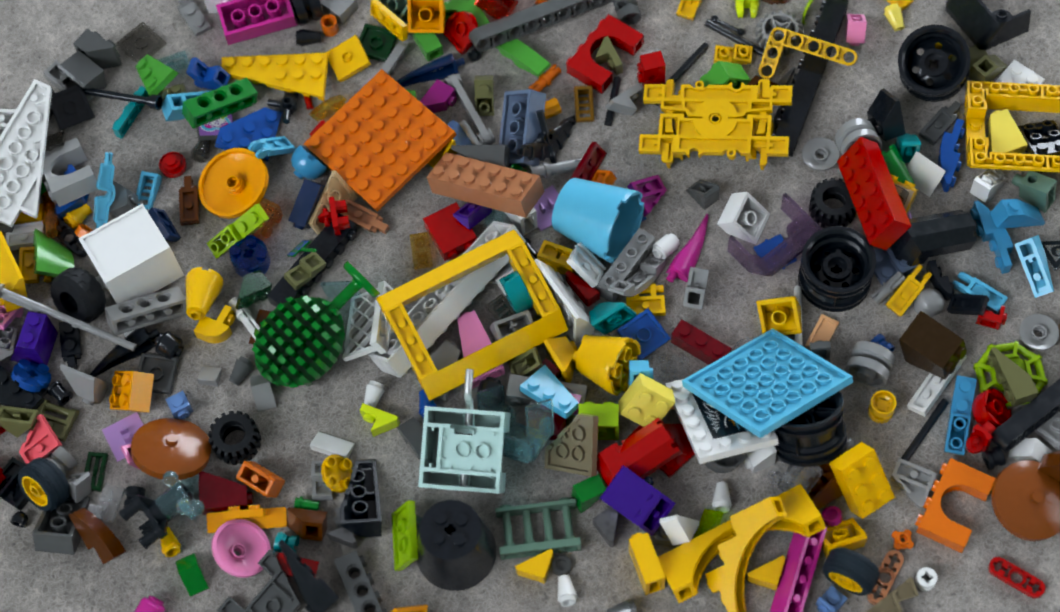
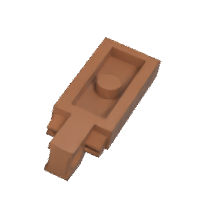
M348 198L346 199L348 212L340 213L341 215L348 216L349 220L369 232L376 233L378 230L387 234L390 229L389 225L382 222L383 218L378 213Z

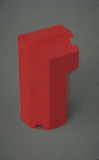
M659 417L627 439L622 440V445L619 446L617 443H614L597 455V471L601 474L607 486H609L623 465L644 479L683 453L668 428L665 429L664 423Z

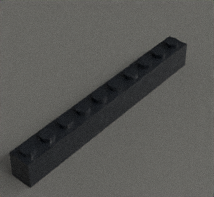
M849 0L822 1L820 7L821 15H817L814 23L816 28L811 30L809 36L835 44L848 9ZM816 41L811 42L809 45V49L812 52L817 51L819 48V44ZM829 47L827 49V55L829 57L831 55L833 47ZM803 52L805 54L804 59L801 58L798 64L799 73H795L792 84H794L792 106H782V118L777 119L775 125L777 131L772 133V136H789V156L791 157L794 154L828 63V59Z

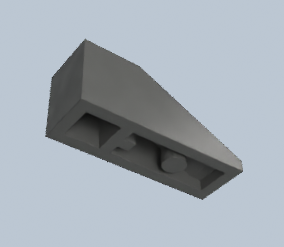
M505 144L451 145L452 150L464 157L509 168L510 148Z

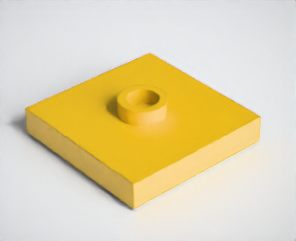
M356 35L326 52L340 83L371 65Z

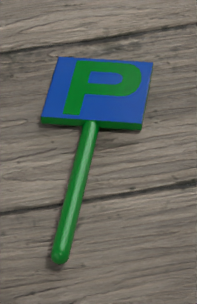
M302 240L287 256L295 257L300 251L316 252L317 250L315 248H305L310 241Z

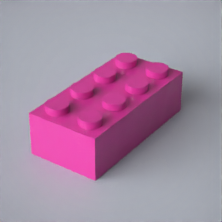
M232 0L216 5L228 45L297 26L289 0Z

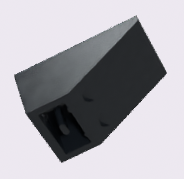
M1054 120L1018 126L1028 144L1025 151L1026 154L1060 156V129Z

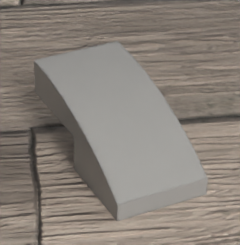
M324 460L311 461L313 501L333 500V491L326 486L321 474V466Z

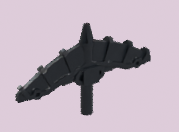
M543 109L538 110L536 114L542 132L538 134L534 142L526 143L516 149L517 155L520 158L528 157L529 160L538 158L540 161H544L545 158H549L552 164L557 163L556 153L559 149L562 150L566 138L570 137L571 128L576 123L575 115L563 119L558 127L549 130Z

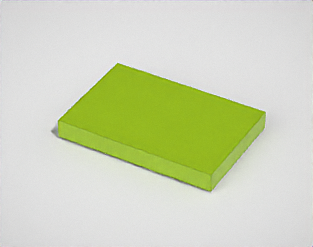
M408 500L391 514L395 571H403L418 560L415 501Z

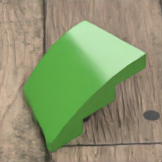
M38 229L34 230V274L56 277L68 268H74L73 254L69 249Z

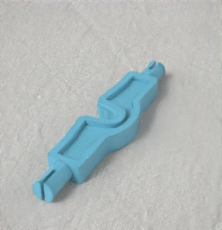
M105 152L104 163H100L96 187L98 190L107 191L104 196H96L94 198L93 220L96 223V229L108 222L109 208L115 199L116 191L113 185L115 166L112 164V152Z

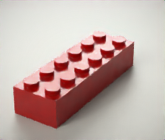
M860 137L838 159L837 163L869 245L887 250L911 227V223L878 143Z

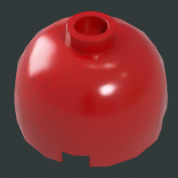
M988 389L980 393L972 403L974 420L981 426L986 421H989L997 429L1011 417V410H1007L1005 405L1008 401L997 389Z

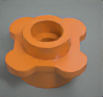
M908 529L903 532L894 531L891 535L894 539V548L898 551L906 548L912 549L914 546V542L911 540L912 532Z

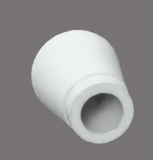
M370 380L369 384L366 385L364 404L375 408L385 392V385Z
M726 482L716 483L712 507H714V511L717 513H727L732 507L728 483Z
M559 576L558 602L563 607L575 605L578 596L570 576Z

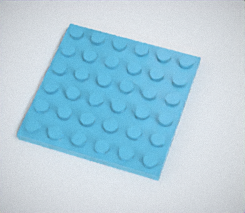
M772 328L683 379L682 384L684 388L757 437L762 438L852 384L853 376Z

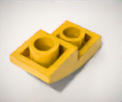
M735 44L734 47L715 45L713 63L723 61L740 65L751 64L753 46Z

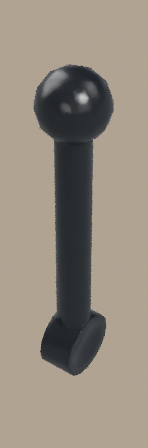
M716 15L711 17L712 22H717L738 32L739 35L745 33L744 29H738L719 20Z

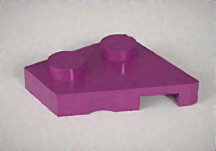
M659 175L631 182L627 186L628 189L642 193L641 202L644 203V217L651 212L652 208L667 191Z

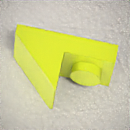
M362 403L360 413L363 420L369 423L374 422L371 429L373 437L400 425L398 416Z

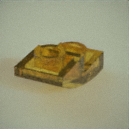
M340 94L333 96L315 107L308 115L317 122L323 120L327 116L329 109L336 113L345 104L344 102L347 99Z
M428 232L409 235L414 270L433 267Z

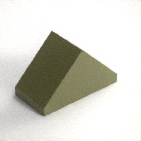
M533 347L508 363L511 374L531 376L543 366L537 347Z
M1 405L0 426L18 438L33 426L39 411Z

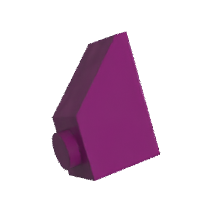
M437 79L420 102L433 113L446 111L457 100L455 88Z

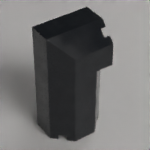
M963 210L909 219L911 227L890 247L896 259L907 261V265L924 264L928 257L970 250L977 241V236H973V231H976V223L970 212H963Z

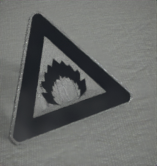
M1060 240L1041 241L1047 261L1053 270L1057 271L1060 268Z

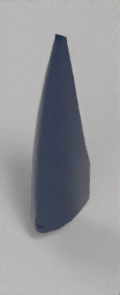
M452 53L413 70L398 79L397 82L402 87L437 79L442 80L449 75L459 74L457 67L464 65L465 61L463 57L455 60Z

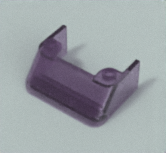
M787 193L783 195L781 210L792 220L786 229L788 238L763 258L758 255H751L732 235L729 237L727 251L750 273L763 276L775 275L800 255L807 240L814 233L821 230L820 226Z

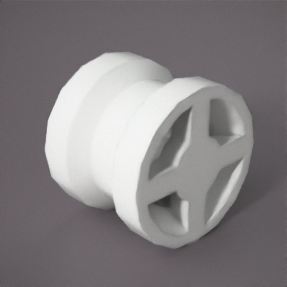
M928 567L920 569L915 577V584L918 589L922 591L932 590L937 582V573Z

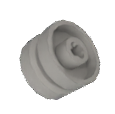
M861 118L849 120L837 130L835 143L841 155L860 137L878 143L882 151V141L870 121Z
M859 341L855 343L851 354L852 357L849 358L846 365V373L853 376L854 380L869 386H885L890 375L889 371L892 370L896 359L895 355L889 349L874 342Z

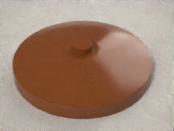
M163 418L148 422L136 431L131 441V456L136 466L149 476L170 481L183 480L193 477L204 470L211 457V445L207 434L197 425L182 419Z
M1032 460L1018 461L1004 468L997 475L993 483L991 501L997 519L1007 531L1023 540L1042 541L1060 532V482L1038 470L1040 462Z

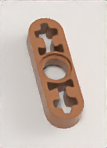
M891 550L886 554L879 572L880 574H889L891 581L884 583L880 578L878 579V585H875L872 592L875 593L879 586L883 587L880 592L882 598L878 597L876 600L873 598L874 595L872 593L868 594L867 599L871 604L876 605L888 595L904 562L901 552ZM894 556L898 557L897 561L899 563L895 562L891 570L890 568H888L891 562V559H889V557L893 558Z

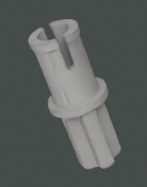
M897 272L886 283L883 282V285L871 297L880 305L891 293L894 294L893 291L905 281L906 277L901 272Z

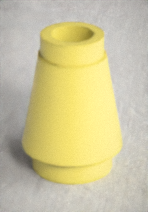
M897 3L885 7L884 16L894 31L903 30L905 26L901 7Z

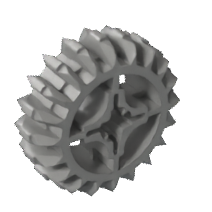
M781 10L778 13L772 11L771 15L766 13L765 18L761 17L757 23L755 30L756 42L759 43L760 48L764 47V50L770 33L767 35L765 31L769 27L771 31L776 27H782L804 34L803 24H800V19H795V15H789L788 11L784 14ZM779 30L775 32L774 37L777 41L783 39L784 34ZM794 36L792 44L799 46L801 38L800 36ZM785 46L783 54L787 56L788 51L793 54L795 49ZM776 48L770 49L771 56L774 54V52H777L778 55V51Z

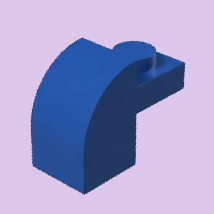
M197 57L191 58L186 74L195 80L194 85L208 90H215L221 86H226L231 76L219 65L208 67Z

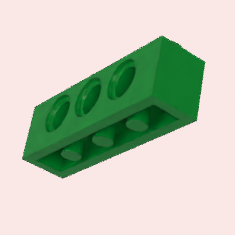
M248 78L236 80L226 86H221L200 96L187 99L183 102L182 114L194 129L256 104L258 92Z

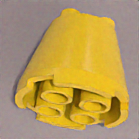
M586 334L582 338L579 349L574 352L572 360L575 362L578 372L606 392L618 396L621 391L626 392L628 389L629 360H637V355L641 354V347L637 340L628 337Z

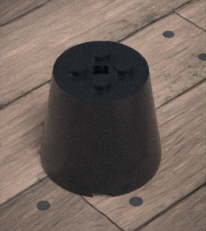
M445 500L431 506L423 515L417 539V564L421 573L430 583L444 590L461 591L476 586L487 577L495 563L496 543L490 529L471 506L458 500Z

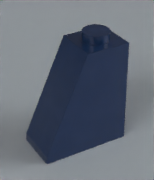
M304 179L288 221L294 223L293 227L301 230L304 227L311 228L308 222L325 188L324 185Z

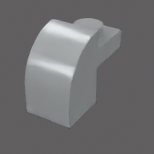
M690 266L683 302L684 307L703 308L709 275L708 269Z

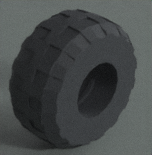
M76 267L68 268L54 278L50 290L53 303L58 311L85 323L94 321L104 312L106 304L105 293L101 284L87 270Z

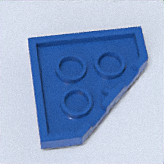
M264 107L219 129L214 147L224 150L232 148L248 149V145L254 140L275 137L282 113ZM267 155L262 160L268 162L270 156Z

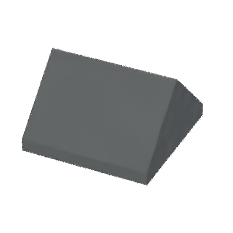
M79 50L58 67L83 89L105 88L107 86L104 70Z

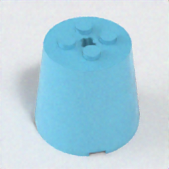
M572 178L564 185L557 197L552 213V227L555 231L575 243L581 242L590 252L613 264L640 228L644 212V203L641 202L643 195L636 190Z

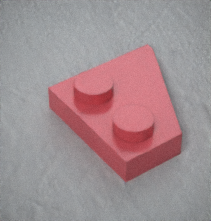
M42 414L37 416V422L33 430L29 431L26 442L22 444L19 450L26 465L36 458H46L59 446H62Z

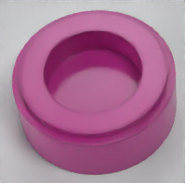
M836 506L826 507L821 514L825 525L830 527L839 525L843 519L841 510Z

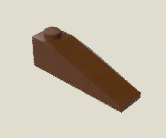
M829 463L815 466L818 469L817 473L813 478L808 477L806 480L808 485L805 491L818 510L843 495Z

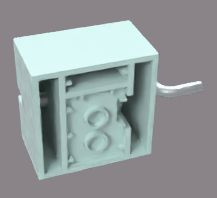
M466 369L464 400L466 402V409L425 406L418 487L497 494L505 493L506 473L501 471L504 433L510 432L511 413L473 410L472 384L474 369Z

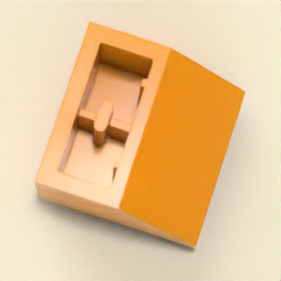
M115 371L112 377V394L109 398L110 409L149 413L154 374L138 371Z

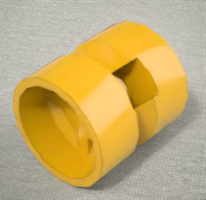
M887 390L875 392L871 397L868 407L869 417L874 422L881 424L890 421L897 404L895 396Z

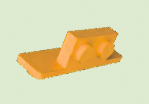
M248 505L247 510H240V506L228 507V511L207 513V532L215 533L222 524L234 519L253 522L261 529L287 527L286 507L260 508V505Z

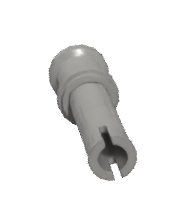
M582 158L553 164L544 162L542 165L533 167L529 165L527 166V172L539 175L540 178L548 179L554 174L574 171Z

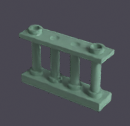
M564 497L559 499V501L518 506L506 504L495 508L496 518L502 517L505 544L499 547L501 560L537 556L551 548L553 554L581 551L580 537L573 535L570 509L576 508L575 499ZM562 510L566 537L556 540L553 538L550 512ZM530 514H543L545 540L543 542L533 541ZM522 515L525 542L524 544L515 545L513 543L510 516Z

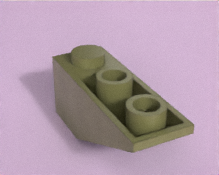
M992 347L987 357L988 363L996 371V379L1004 388L1006 400L1011 403L1012 407L1035 399L1038 390L1030 374L995 347Z

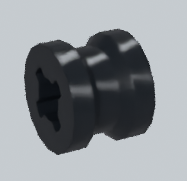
M999 446L993 447L991 451H982V459L988 470L994 469L997 465L1003 466L1006 464L1005 456Z

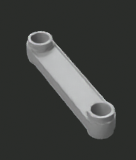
M456 73L447 76L444 81L449 86L455 88L459 101L478 132L476 137L482 145L494 143L495 137L490 128L486 129L463 89V81L460 75Z

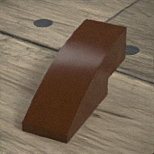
M82 508L69 514L87 549L94 548L103 564L126 552L114 533L93 513Z

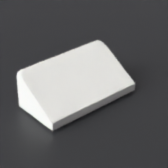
M318 431L310 443V448L326 455L337 454L345 459L350 457L355 443Z

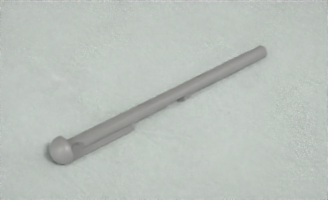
M0 284V298L35 313H45L71 324L74 328H80L131 351H134L137 346L135 343L5 288V284Z

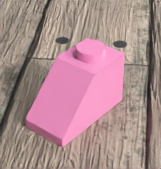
M846 14L845 39L849 45L860 46V43L865 44L867 24L865 15Z

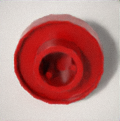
M168 152L159 161V169L167 178H177L186 171V160L179 152Z

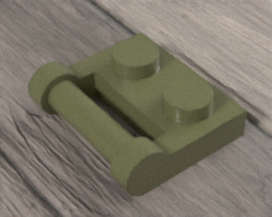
M44 399L45 401L37 410L39 414L44 415L58 439L65 442L79 415V410L61 407ZM49 410L67 416L66 420L45 414V411ZM35 420L33 426L29 430H33L37 420Z

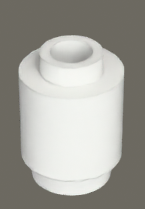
M672 233L664 235L652 245L654 257L665 260L678 249L680 245L679 239Z

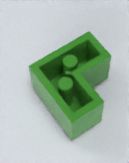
M718 61L712 65L707 74L700 78V81L704 82L705 87L707 85H728L732 82L733 88L739 89L741 82L747 85L751 79L740 64Z

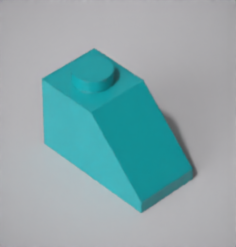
M906 133L898 136L895 146L904 163H909L916 151H920L921 141L916 134L910 135Z

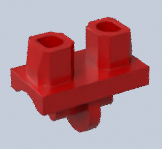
M334 196L328 197L331 212H328V208L322 209L323 213L318 215V221L324 223L325 227H329L330 222H332L335 236L341 235L340 230L350 228L348 216L338 217L339 213L348 212L346 200L335 201Z
M986 421L982 426L976 424L972 429L970 438L966 441V449L973 454L988 450L993 437L991 434L996 427L989 421Z

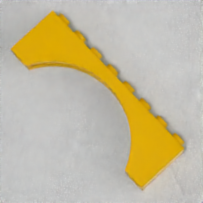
M801 484L777 495L780 496L787 516L776 522L767 531L783 530L810 537L826 529L822 515ZM731 520L697 536L690 542L683 543L658 556L665 579L679 604L698 594V586L704 570L719 553L717 545L737 536L732 529Z

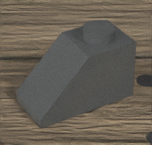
M113 181L116 194L113 203L110 205L109 212L119 217L137 207L139 199L135 193Z

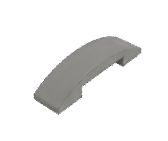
M653 256L647 257L640 263V270L626 281L618 279L608 287V291L624 296H634L643 292L659 276L666 264V260L657 259Z

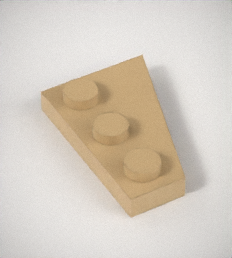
M332 170L308 222L317 235L325 228V224L318 221V215L323 213L322 209L328 208V212H331L328 197L334 196L335 201L346 200L347 198L355 201L358 198L339 173Z

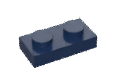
M152 207L148 211L166 241L176 242L181 238L164 210Z

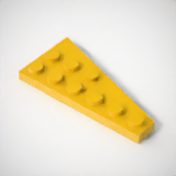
M328 53L222 57L221 67L231 75L230 78L237 80L248 78L253 84L258 85L261 83L269 88L290 93L297 92L306 97L314 96L322 101L325 99Z

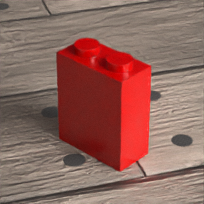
M457 202L423 218L424 226L444 261L457 258L459 254L465 252L477 239L473 229H467L453 217V214L460 209Z

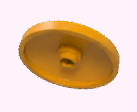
M245 148L228 149L217 154L205 166L199 179L198 194L203 206L213 215L224 219L238 218L255 204L261 202L268 187L269 174L266 164L261 158L258 159L255 156L256 153Z

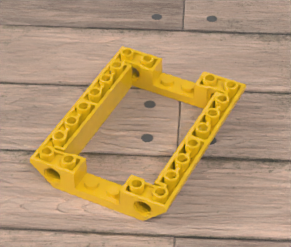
M986 81L966 82L964 118L966 162L968 167L1060 173V156L989 152L988 156L989 137L985 135L987 109L1060 113V85Z
M514 229L376 298L393 333L395 332L406 353L411 367L429 401L465 384L466 369H474V379L518 357L533 347L543 344L544 340L555 338L568 331L560 307L527 246ZM507 253L510 259L509 263L523 280L533 301V307L537 315L541 316V319L437 371L404 306L505 256Z

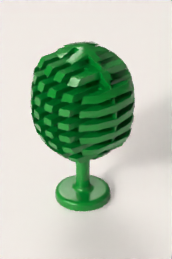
M348 261L343 265V268L353 278L352 282L331 302L320 297H308L307 295L295 299L292 297L285 298L288 302L280 303L260 323V329L255 328L253 334L256 337V341L253 343L252 348L255 355L254 361L260 374L265 379L281 387L297 388L301 385L311 386L313 385L312 381L319 380L339 360V354L343 355L345 351L343 342L345 341L346 333L344 332V321L339 310L360 289H365L373 298L380 295L371 283Z

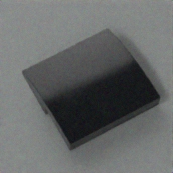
M12 457L3 468L2 474L6 478L0 484V498L21 511L29 501L22 492L18 482L19 471L25 464Z

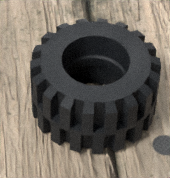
M831 178L830 181L824 179L822 183L819 182L816 188L814 187L812 190L809 204L810 216L815 218L814 222L816 224L820 222L822 228H825V226L841 225L846 227L848 222L851 223L856 215V209L843 179L835 180V178ZM834 198L841 201L844 206L834 209L828 207L824 201Z
M229 411L228 415L225 413L221 414L222 417L220 419L217 417L214 420L216 423L211 424L210 428L212 431L208 432L209 443L220 460L223 459L224 463L229 464V461H231L232 465H237V461L242 464L246 458L250 461L252 459L251 454L253 453L256 456L258 453L256 448L261 446V435L255 421L248 414L245 413L243 415L241 411H237L236 414L234 411ZM235 430L245 432L244 438L239 443L234 445L224 443L226 436L230 432Z

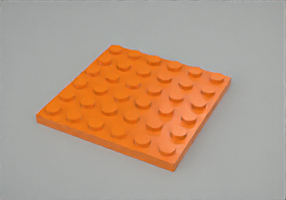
M381 69L304 143V146L331 171H337L349 187L378 212L457 134Z

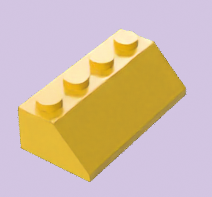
M0 231V284H5L6 289L27 297L24 278ZM0 298V306L4 305L6 312L22 308Z

